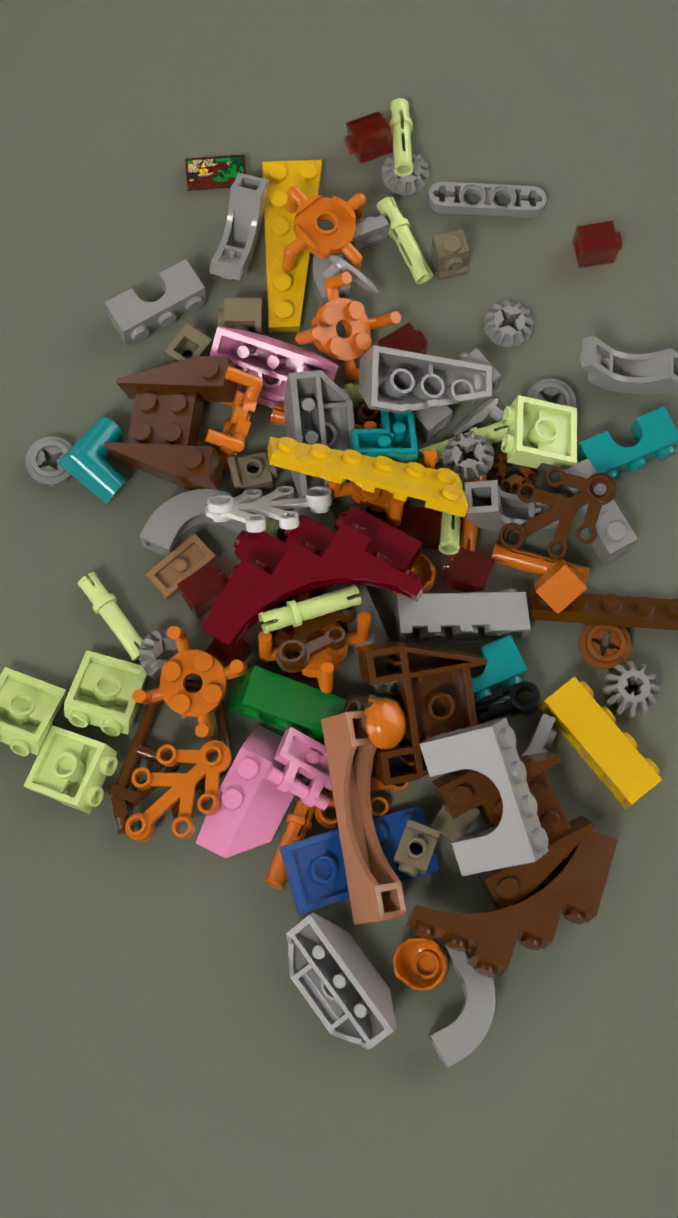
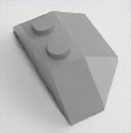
M322 370L288 373L284 399L287 437L295 439L300 443L310 445L320 443L328 446L330 449L350 450L351 429H355L352 399L329 379ZM291 471L299 498H306L305 492L309 488L329 486V481L323 478Z
M311 913L286 933V939L289 943L288 963L290 978L331 1035L348 1042L360 1044L361 1047L370 1050L397 1029L390 989L348 931L315 913Z

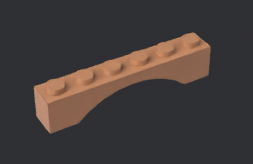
M354 711L321 719L354 925L405 917L407 914L401 880L392 870L383 853L372 817L370 784L373 759L377 748L368 737L366 729L367 716L364 711Z

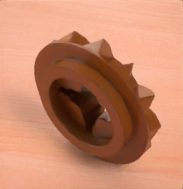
M502 450L494 454V462L488 472V478L490 481L497 480L502 491L517 495V489L521 484L531 483L535 486L539 476L538 468L520 465L519 473L521 475L514 474L506 479L508 473L506 465L513 467L516 464L507 463V453L502 452ZM527 487L523 489L522 495L529 492L532 488Z
M587 624L579 636V651H581L585 662L595 666L596 669L612 670L617 664L622 665L631 652V638L623 626ZM609 633L608 644L613 646L614 649H607L601 656L600 645L596 644L595 641H601Z

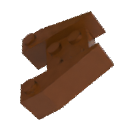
M196 356L117 378L116 383L128 398L135 399L127 443L105 442L104 447L117 461L185 489L220 490L224 460L214 447L197 446L204 402H233L238 383L225 379L224 375L228 366L236 367L229 357Z
M395 641L357 646L361 680L370 686L398 681L401 706L407 718L406 739H402L396 747L390 750L376 749L373 759L375 776L384 786L419 780L429 774L419 745L420 743L438 734L478 725L470 667L488 664L487 659L473 653Z
M551 751L519 756L520 761L526 767V781L530 793L537 802V815L541 827L548 836L549 851L536 862L477 873L491 902L499 910L531 894L594 828V824L582 815L570 822L568 821L544 772L563 762L561 757ZM463 769L449 772L431 781L446 812L453 819L481 805L491 826L496 827L499 825L503 815L502 798L496 785L484 774L475 770Z

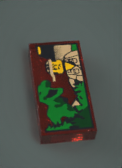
M245 154L185 159L187 191L231 188L238 173L247 175Z

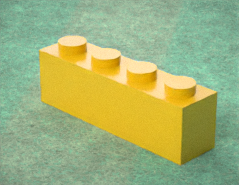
M574 676L545 699L540 709L545 714L556 718L554 722L556 728L625 810H627L662 781V778L659 776L660 770L651 759H645L637 750L638 745L634 738L627 732L622 733L616 726V719L611 711L605 706L601 708L593 699L594 693L588 684L584 681L579 682Z

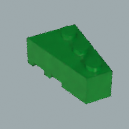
M254 665L248 669L247 674L235 678L226 706V712L273 725L274 728L281 731L293 727L315 741L322 743L324 736L321 719L343 713L346 699L330 693H323L317 688Z

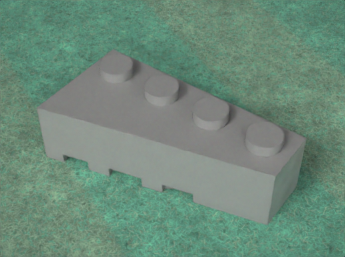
M504 589L489 593L422 594L418 602L401 594L396 596L394 621L397 642L427 647L496 641L510 634L512 639H523L528 637L531 630L526 592H517L516 589Z

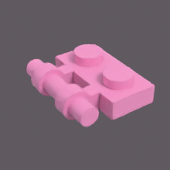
M290 727L285 730L274 757L276 761L285 765L283 772L270 767L265 778L275 783L276 789L284 793L289 791L300 797L303 804L309 807L314 805L324 811L330 803V798L321 794L322 788L332 790L326 748L321 743ZM297 772L311 780L309 786L295 779Z

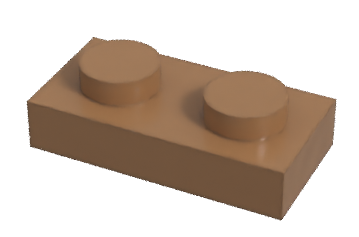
M194 533L149 570L145 576L168 601L215 562L216 556Z

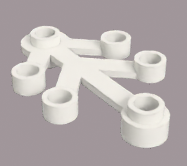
M280 486L263 497L260 489H248L235 498L227 495L209 498L205 507V515L212 518L215 522H227L231 519L246 523V530L252 533L262 532L266 529V516L279 520V527L281 529L290 530L299 527V515L295 511H285L282 509L310 507L312 513L328 512L329 506L332 505V490L323 486L312 487L306 490V498L295 499L294 488L291 486Z

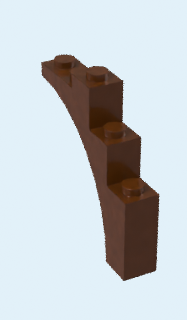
M591 830L570 852L567 861L554 880L544 889L520 903L497 911L473 914L441 912L416 905L409 914L406 926L414 929L413 933L422 938L433 939V937L446 941V945L454 950L465 952L467 949L470 950L467 964L476 967L475 971L487 977L501 976L509 967L516 940H520V944L523 947L531 950L545 949L553 942L561 914H564L566 920L576 924L588 923L597 915L618 839Z

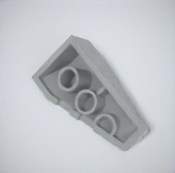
M373 345L360 359L359 390L368 408L394 413L475 401L492 396V366Z

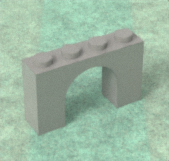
M506 718L438 734L419 744L430 777L463 769L475 770L487 776L496 785L502 798L503 815L498 826L465 833L451 843L462 876L536 862L549 851L548 836L541 827L537 815V802L530 793L526 781V767L519 759L515 747V733L509 727Z

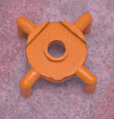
M297 186L290 187L286 210L289 213H296L293 230L297 239L284 249L282 269L286 272L292 271L296 255L306 249L320 259H327L331 255L343 253L350 260L349 264L360 271L363 256L352 245L356 233V220L361 219L366 202L365 195L357 193L348 201H344L336 196L327 198L322 197V195H315L308 198ZM321 220H328L334 227L326 231L320 229L317 223Z
M343 272L324 281L328 301L321 304L318 308L316 317L312 319L311 329L297 333L295 340L300 345L314 342L315 347L320 353L324 352L334 362H342L345 379L353 383L359 381L360 368L356 369L354 359L370 348L372 343L370 337L371 330L397 324L401 321V315L399 312L393 311L368 318L364 306L360 302L340 298L338 288L348 285L352 281L351 274ZM338 322L345 327L346 334L344 338L337 334L336 325Z
M231 366L227 367L224 378L245 385L248 389L246 392L237 391L233 402H220L231 406V409H233L230 419H225L221 433L208 429L205 437L206 442L218 445L219 450L222 451L221 458L224 460L223 471L229 469L227 458L236 457L237 453L243 451L245 447V439L251 425V414H248V412H255L257 399L263 387L262 378Z
M367 421L364 423V429H377V425L373 421ZM432 449L426 450L422 465L435 469L437 452ZM350 480L343 484L329 481L328 488L332 490L333 498L351 495L359 505L362 502L371 506L370 510L385 512L391 526L398 527L401 524L403 508L406 502L394 499L393 494L389 491L377 488L372 493L362 490L361 487Z
M310 591L297 595V602L308 599ZM367 612L358 614L357 631L346 633L347 643L343 648L334 650L328 647L310 656L308 666L301 670L304 676L317 677L320 690L323 693H330L333 690L334 672L339 669V665L346 659L348 646L363 644L369 641L370 614ZM335 622L309 635L307 642L325 635L326 631L331 627L339 626L342 628V626ZM290 625L285 627L284 632L292 640L296 630ZM263 631L260 632L258 635L260 660L263 662L276 661L279 647H272V634L270 632L268 634H265ZM334 636L332 640H338L341 636Z
M171 626L167 630V635L175 640L178 654L174 655L163 665L160 687L148 691L135 690L132 695L133 700L145 705L164 700L174 712L188 717H197L196 735L202 738H211L215 731L210 713L215 711L222 702L228 689V680L247 674L248 665L236 659L230 663V666L224 667L213 655L201 650H191L186 631L177 626ZM192 674L200 675L203 681L202 688L196 693H190L185 686L186 679Z

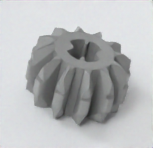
M628 661L625 668L617 664L613 668L614 674L608 673L605 680L609 685L603 687L602 693L612 695L606 701L607 706H612L616 703L618 705L616 709L617 715H621L625 709H627L629 718H634L637 711L642 715H646L649 712L648 705L655 706L658 702L654 694L660 691V686L650 684L656 678V674L651 673L646 676L644 674L647 667L646 664H642L638 670H635V665L632 661ZM628 684L629 688L633 685L637 689L635 694L634 692H631V694L626 692L625 688Z

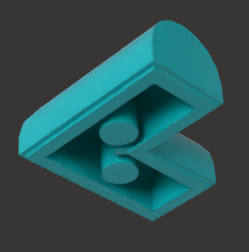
M380 410L382 429H351L350 450H355L362 455L371 457L386 456L397 462H416L418 459L414 411L394 413Z
M99 417L57 463L105 504H108L129 480L106 460L111 453L104 447L105 442L121 443L123 440V433L119 426L107 417Z

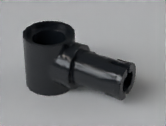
M522 681L515 684L511 690L503 692V696L479 704L476 703L475 706L482 724L508 714L511 717L519 714L524 716L532 715L540 708L541 697L536 685L532 682ZM523 691H529L535 696L534 702L529 706H522L516 701L517 696Z

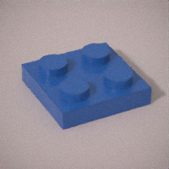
M421 805L373 818L376 834L383 853L392 870L401 880V883L440 872L435 851L432 854L425 875L418 873L417 877L404 874L397 870L399 865L392 863L408 819L427 826ZM413 843L410 845L409 849L412 854L419 855L422 853L420 844Z
M339 828L279 847L298 914H305L350 898Z

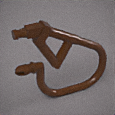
M186 679L185 683L186 689L198 692L203 685L201 681ZM163 700L146 705L116 784L113 783L109 795L112 799L114 818L118 825V835L127 834L125 831V824L129 818L127 802L138 805L158 788L151 787L147 790H142L137 787L135 790L128 789L132 773L135 771L140 757L163 765L157 760L158 749L145 745L156 710ZM222 701L214 711L219 741L226 744L232 754L225 705ZM166 752L164 760H170L173 754ZM177 763L172 767L163 765L155 773H175L178 771L181 763ZM227 769L220 774V778L225 774ZM206 776L196 784V790L205 788ZM180 800L171 808L174 820L179 815Z

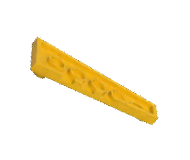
M322 160L262 162L263 179L268 180L264 219L269 333L300 332L311 252L304 249L298 253L292 271L286 272L282 269L284 249L297 239L293 230L296 213L287 212L286 203L288 190L292 186H297L308 198L319 195Z
M270 437L267 446L269 465L313 477H320L339 484L350 480L364 491L374 493L375 489L380 488L392 493L393 498L406 502L407 496L425 501L426 508L465 518L469 505L459 474L450 469L440 468L437 470L424 467L416 462H397L386 456L371 457L362 455L355 450L340 451L330 449L328 446L320 443L313 445L300 443L289 437H281L280 439Z

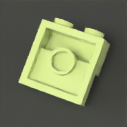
M517 395L510 406H506L502 416V424L508 426V433L503 437L501 450L507 453V463L536 469L541 463L570 468L577 463V408Z
M86 650L65 699L64 716L69 718V722L76 727L84 728L91 724L101 727L102 732L109 736H119L120 733L129 735L139 709V703L133 700L132 695L135 690H144L149 675L144 671L142 665Z
M5 667L0 675V742L10 745V749L20 756H27L29 753L38 756L50 731L52 722L66 698V690Z
M52 725L24 787L55 799L64 805L90 814L92 808L99 806L104 796L102 786L106 777L113 775L117 769L118 760L116 755L118 752L105 743Z

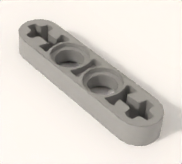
M442 181L433 184L428 193V205L431 210L443 214L536 218L543 213L547 200L545 192L539 187ZM439 193L444 194L445 201H439ZM455 193L459 194L458 203H454ZM473 193L480 198V201L475 205L466 203L463 197ZM498 195H505L509 198L510 203L507 206H499L494 202V198ZM516 197H520L519 206H515ZM529 198H534L536 206H530Z

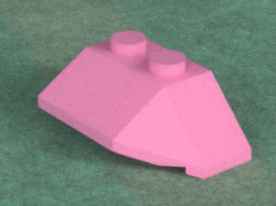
M221 326L217 327L210 356L229 357L236 369L262 378L263 387L258 396L257 403L273 408L274 404L284 406L288 373L322 370L334 382L339 367L316 352L256 332ZM238 383L237 391L246 392L248 387Z
M260 725L255 727L240 748L219 788L220 810L213 816L206 815L196 840L197 845L227 859L272 841L295 796L289 791L284 793L276 789L275 783L265 778L270 767L283 772L285 765L274 759L282 736ZM297 772L295 779L302 783L301 777ZM213 801L209 807V810L213 807Z

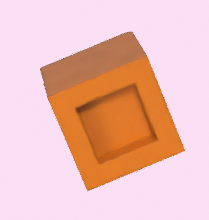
M563 558L534 583L535 592L556 613L562 612L587 589L585 581Z

